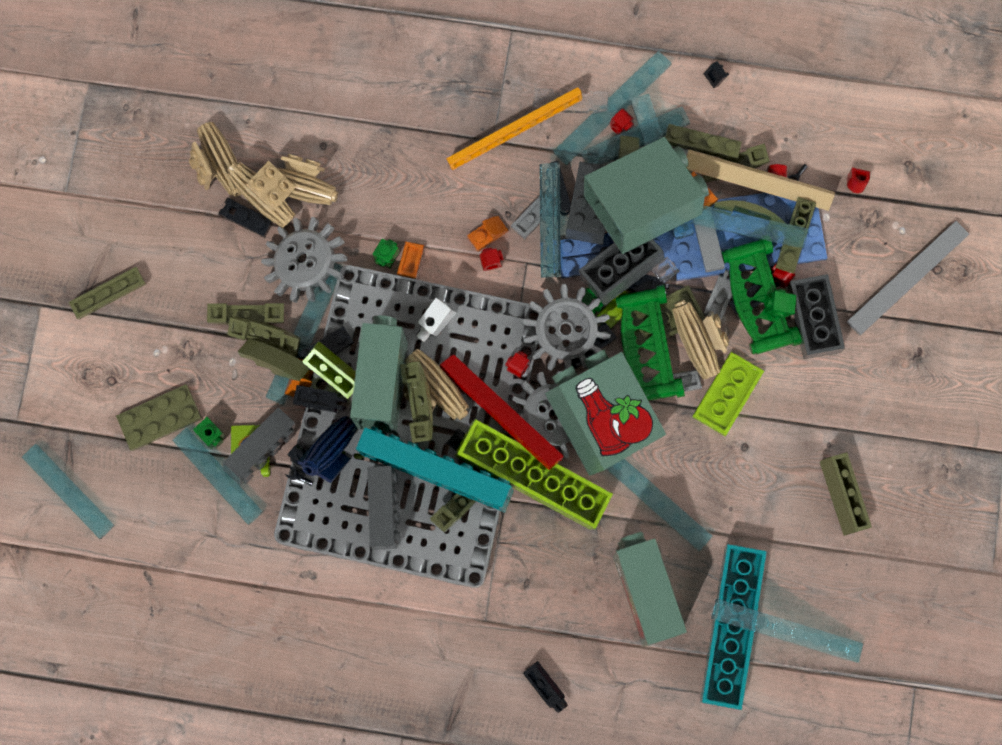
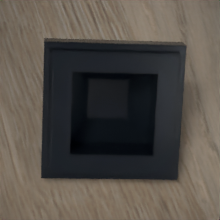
M458 428L446 444L457 451L465 433Z

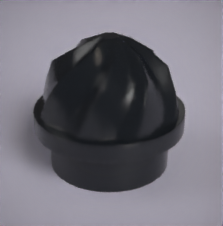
M299 444L295 445L288 453V456L291 458L290 461L298 464L300 458L307 452L304 446L301 447Z

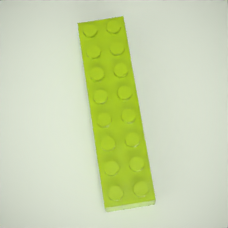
M476 419L471 422L454 455L467 464L490 473L497 480L499 477L508 480L512 488L590 530L596 529L613 495L559 464L548 470L520 443Z

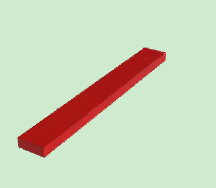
M454 354L440 364L439 367L453 382L548 470L563 459V455Z

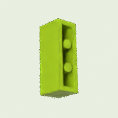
M318 341L302 362L348 399L354 391L356 371Z

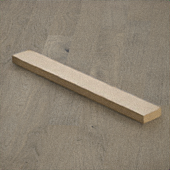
M688 150L687 153L689 165L686 168L689 171L793 201H797V198L800 197L815 202V207L829 211L835 196L834 191L693 150Z

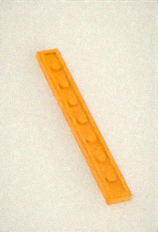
M579 87L446 158L451 170H455L582 101V93Z

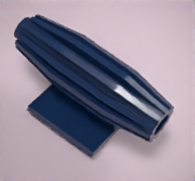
M343 416L331 424L300 458L298 464L302 466L303 471L307 475H318L332 483L350 462L351 458L342 454V452L349 445L357 430L352 419L348 416Z

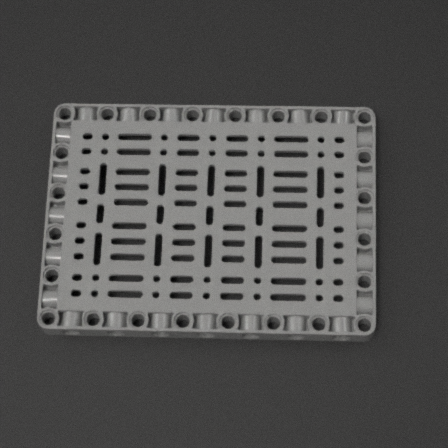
M346 265L340 269L343 278L337 279L323 338L344 326L353 340L356 327L362 329V323L373 324L372 319L374 316H389L396 318L397 321L415 325V329L403 328L408 342L407 358L413 353L416 341L421 340L416 336L422 327L418 321L422 317L423 311L427 310L434 299L437 298L454 310L456 314L444 327L440 335L435 336L431 334L425 342L421 340L420 350L434 361L437 346L442 345L443 349L439 366L450 357L452 348L457 349L456 357L461 362L464 360L465 352L470 351L471 356L468 368L478 377L480 376L483 358L485 355H489L490 359L484 383L513 410L521 414L522 406L516 405L510 400L513 396H519L526 400L527 392L523 389L520 394H515L512 389L515 386H521V383L525 380L530 383L535 361L532 355L537 351L538 341L531 343L523 342L525 337L535 335V327L522 324V320L529 318L531 313H537L530 308L528 303L352 265ZM353 273V279L346 280V274ZM384 281L391 282L388 288H383L381 285ZM421 289L428 290L425 296L418 295V292ZM364 297H368L367 304L362 303ZM457 297L465 298L463 304H457L455 300ZM378 300L382 301L381 307H376ZM396 304L401 305L399 311L394 310ZM494 305H500L502 307V310L500 312H494L492 310V307ZM410 307L415 308L413 314L408 313ZM344 309L345 314L343 316H336L337 310ZM363 313L364 317L359 318V314ZM459 318L464 319V323L462 325L458 324ZM435 320L431 321L430 326L434 325ZM473 321L478 322V326L476 328L472 327ZM492 325L497 326L495 332L490 331ZM506 328L511 329L509 335L504 334ZM361 331L354 355H350L351 346L336 354L346 364H352L351 368L355 371L357 368ZM455 333L478 338L479 342L472 343L450 337V334ZM492 341L493 345L488 346L487 342ZM505 344L507 345V348L502 349L501 345ZM529 349L531 355L527 359L530 361V365L524 375L519 378L508 372L507 366H505L508 358L514 356L518 351ZM503 358L504 362L498 386H493L498 359ZM314 372L310 388L318 389V384L326 381ZM328 383L327 387L324 389L326 391L340 393ZM403 384V387H402L401 402H402V397H403V388H404L405 384ZM353 394L347 399V403L339 402L338 404L346 406L345 411L337 410V413L305 407L297 444L301 447L304 446L306 451H308L311 445L332 424L333 420H338L343 416L350 417ZM462 394L469 406L467 410L469 412L468 415L462 420L455 419L452 421L450 416L443 411L441 417H436L438 408L436 405L432 412L433 426L455 431L459 428L466 434L470 426L469 419L472 407H478L476 420L484 423L486 411L470 396ZM407 401L406 408L404 410L400 408L397 433L403 443H407V441L412 442L410 426L402 424L403 420L413 421L410 402ZM491 417L489 427L516 441L513 436ZM311 419H318L315 427H309ZM357 428L352 440L344 450L345 455L351 458V460L341 471L337 490L334 494L331 493L332 483L324 480L322 489L317 490L319 476L307 475L301 465L292 462L291 467L297 469L300 475L313 481L310 486L297 479L291 480L288 478L274 532L275 540L278 543L296 549L469 588H479L484 584L500 516L499 510L476 502L470 508L467 522L463 523L460 518L449 528L450 532L445 534L430 520L433 515L428 514L433 488L437 485L393 468L398 473V485H395V491L399 494V505H396V510H398L400 515V524H396V530L400 532V544H397V549L373 550L370 547L369 516L341 510L343 505L369 510L368 501H364L368 482L367 467L387 466L354 458V454H360L356 447L363 430H358ZM385 432V436H389V434L394 435L395 433ZM433 432L432 440L422 441L419 448L425 451L426 448L428 449L430 441H434V451L441 457L443 446L451 438V435ZM449 446L447 456L454 459V462L459 465L460 459L454 456L456 451ZM359 468L361 473L355 497L351 498L349 494L355 470ZM290 469L289 476H293L294 471ZM410 480L411 485L406 506L404 509H400L405 481ZM420 483H425L420 510L415 512L414 506ZM439 487L434 514L451 500L452 491ZM293 493H299V500L297 502L290 501V496ZM318 499V504H313V500ZM328 502L333 503L331 508L327 507ZM313 513L315 514V519L310 522L309 516ZM325 517H329V523L327 525L323 524V519ZM414 520L435 525V530L431 531L408 526L406 521ZM344 521L348 522V527L346 529L342 528V523ZM358 524H362L361 532L356 531ZM288 530L290 537L287 540H282L281 533ZM460 531L464 532L463 537L458 536ZM409 535L413 536L412 543L410 544L406 542ZM481 535L489 537V542L486 545H481L478 542ZM321 539H327L328 545L324 549H320L318 546ZM422 539H427L425 547L421 546ZM441 543L446 544L445 551H440ZM456 546H460L461 548L459 554L454 553V549ZM363 547L366 550V554L359 558L356 556V551L358 548ZM402 556L404 563L401 566H395V557ZM436 564L442 566V572L438 575L432 573V567ZM478 573L480 581L478 583H471L469 580L471 574Z

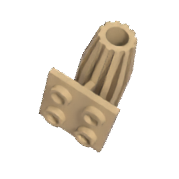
M214 122L202 124L197 129L202 149H199L197 143L193 142L189 159L191 168L195 169L198 174L197 180L199 184L203 185L205 190H208L210 182L216 177L229 195H234V197L242 195L227 176L230 173L227 169L234 162L237 164L238 162L226 138Z
M288 154L287 157H281V160L285 161L286 169H277L296 187L288 197L309 203L326 205L336 202L338 197V191H335L336 188L316 178L320 171L324 172L325 168L320 167L321 163L308 159L302 162V157Z
M269 161L257 173L242 162L238 164L234 162L227 169L230 172L227 176L239 192L272 222L283 228L295 216L285 199L296 187Z
M684 299L675 303L672 311L677 331L690 361L702 379H708L719 374L720 368L715 350H722L723 353L727 352L729 339L726 332H722L720 329L722 323L718 314L714 315L713 311H710L702 321L691 302H686Z
M420 349L410 354L406 358L405 363L420 362L430 392L432 412L437 405L454 420H462L469 413L467 411L469 409L468 404L457 386L439 365ZM405 384L403 388V394L405 398L410 402L407 384Z

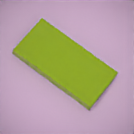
M731 352L692 417L726 437L764 370Z

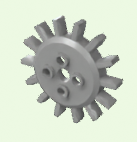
M311 217L308 229H303L302 223L298 218L293 219L295 231L290 234L279 226L277 228L278 233L283 237L280 244L277 245L271 241L266 242V245L275 251L274 258L261 259V263L265 266H274L275 268L274 272L264 277L265 281L270 284L280 278L282 281L274 292L281 297L287 288L291 287L292 291L289 300L293 303L298 302L301 291H306L307 299L315 302L314 288L320 286L323 291L330 294L332 290L325 282L331 275L338 279L343 278V275L338 270L333 269L334 263L345 262L348 257L342 253L334 254L333 249L345 242L340 236L331 241L327 240L335 229L329 223L320 233L316 232L319 221L315 217ZM309 244H312V247L310 249H307V246ZM306 254V260L303 263H299V256ZM310 262H313L312 267H308ZM295 265V269L291 271V266Z
M566 284L561 285L560 299L554 300L551 292L548 289L544 290L543 296L548 302L544 308L533 301L529 304L530 308L539 314L537 320L529 318L522 320L523 325L535 327V335L525 337L523 342L531 343L538 341L540 349L533 353V360L540 358L545 352L551 356L547 364V370L551 371L555 367L557 359L565 361L564 369L566 370L572 366L571 361L575 358H578L581 366L587 369L584 362L586 359L585 353L589 350L594 354L601 351L600 348L594 345L596 338L605 340L611 336L607 332L597 331V323L606 322L610 319L609 315L595 317L592 312L601 300L597 298L592 300L588 306L584 304L582 298L585 295V288L583 287L577 291L575 299L568 298ZM562 313H567L568 318L566 320L561 318ZM568 324L571 327V332L568 335L562 334L560 331L561 325ZM577 325L582 327V331L580 333L576 332L575 327ZM549 327L555 328L554 334L548 332ZM563 340L569 341L568 347L563 346Z
M539 372L537 380L540 387L535 390L525 380L521 383V386L529 396L526 400L519 396H513L510 401L522 406V412L519 415L553 447L558 446L563 459L569 457L566 443L570 442V439L559 419L552 420L549 417V412L553 408L545 395L546 392L557 387L555 382L554 384H547L545 374ZM539 406H544L545 412H540ZM547 424H552L553 429L551 431L547 429Z

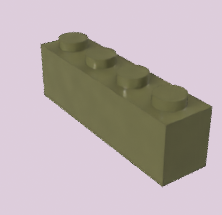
M842 453L819 461L843 536L872 528L848 453Z

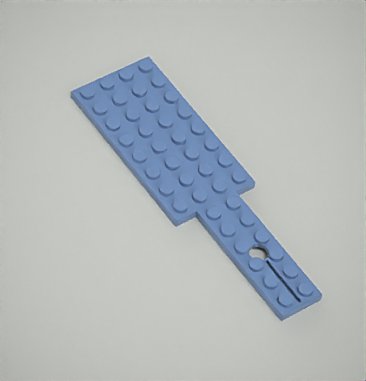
M768 193L724 198L717 201L738 200L757 204L775 213L787 225L796 201ZM713 204L710 209L721 252H724L725 249L759 240L761 236L769 235L773 246V253L766 255L769 267L773 268L777 263L785 235L767 230L769 222L736 211L732 212L731 217L713 212L715 205ZM817 207L814 209L797 264L827 260L820 214ZM693 220L653 239L664 253L665 260L659 265L674 263L676 281L723 275L726 269L729 270V263H724V269L705 273ZM609 233L604 235L603 245L572 239L557 240L556 246L561 279L580 276V268L598 256L602 247L611 246L614 243ZM745 264L739 265L741 272L756 269V267Z

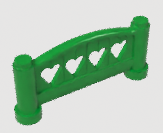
M769 235L761 236L759 240L725 249L724 252H721L724 263H729L730 287L736 311L743 326L752 338V343H749L751 354L758 355L788 345H800L802 340L797 326L788 328L785 317L774 318L772 314L765 313V308L758 316H755L752 313L753 308L750 306L752 300L764 303L767 294L774 292L776 289L766 255L773 253V246ZM740 264L756 267L748 279L741 277ZM745 282H750L762 287L753 297H748L744 284ZM758 318L773 322L764 334L758 332L759 326L755 323Z
M664 284L657 285V288L616 297L617 308L622 309L621 342L623 354L648 401L677 396V398L685 397L682 378L674 379L662 319L660 304L667 303ZM638 311L649 317L639 326H634L632 324L634 318L631 317V313ZM638 329L652 334L642 345L636 343L637 337L634 333ZM644 348L656 354L645 364H642L639 361L641 356L638 354V350ZM643 367H649L659 371V373L650 382H644V374L641 370Z

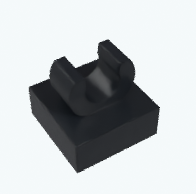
M718 61L712 63L703 73L713 88L719 87L729 75L728 72L724 71V66L719 64Z

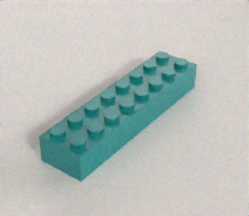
M371 427V429L364 428L356 450L364 457L391 466L394 469L504 513L514 492L511 484H509L510 482L506 479L499 477L496 480L490 473L480 470L478 473L468 464L462 463L458 465L454 462V459L445 455L441 458L433 450L426 448L423 451L417 444L410 441L403 443L399 437L392 434L385 436L380 429Z
M730 544L725 546L700 703L742 710L767 551Z

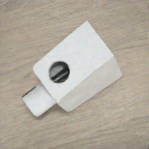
M435 298L418 321L422 327L416 336L423 342L431 334L438 336L455 316L456 312L444 302ZM435 320L434 325L430 326L431 321Z

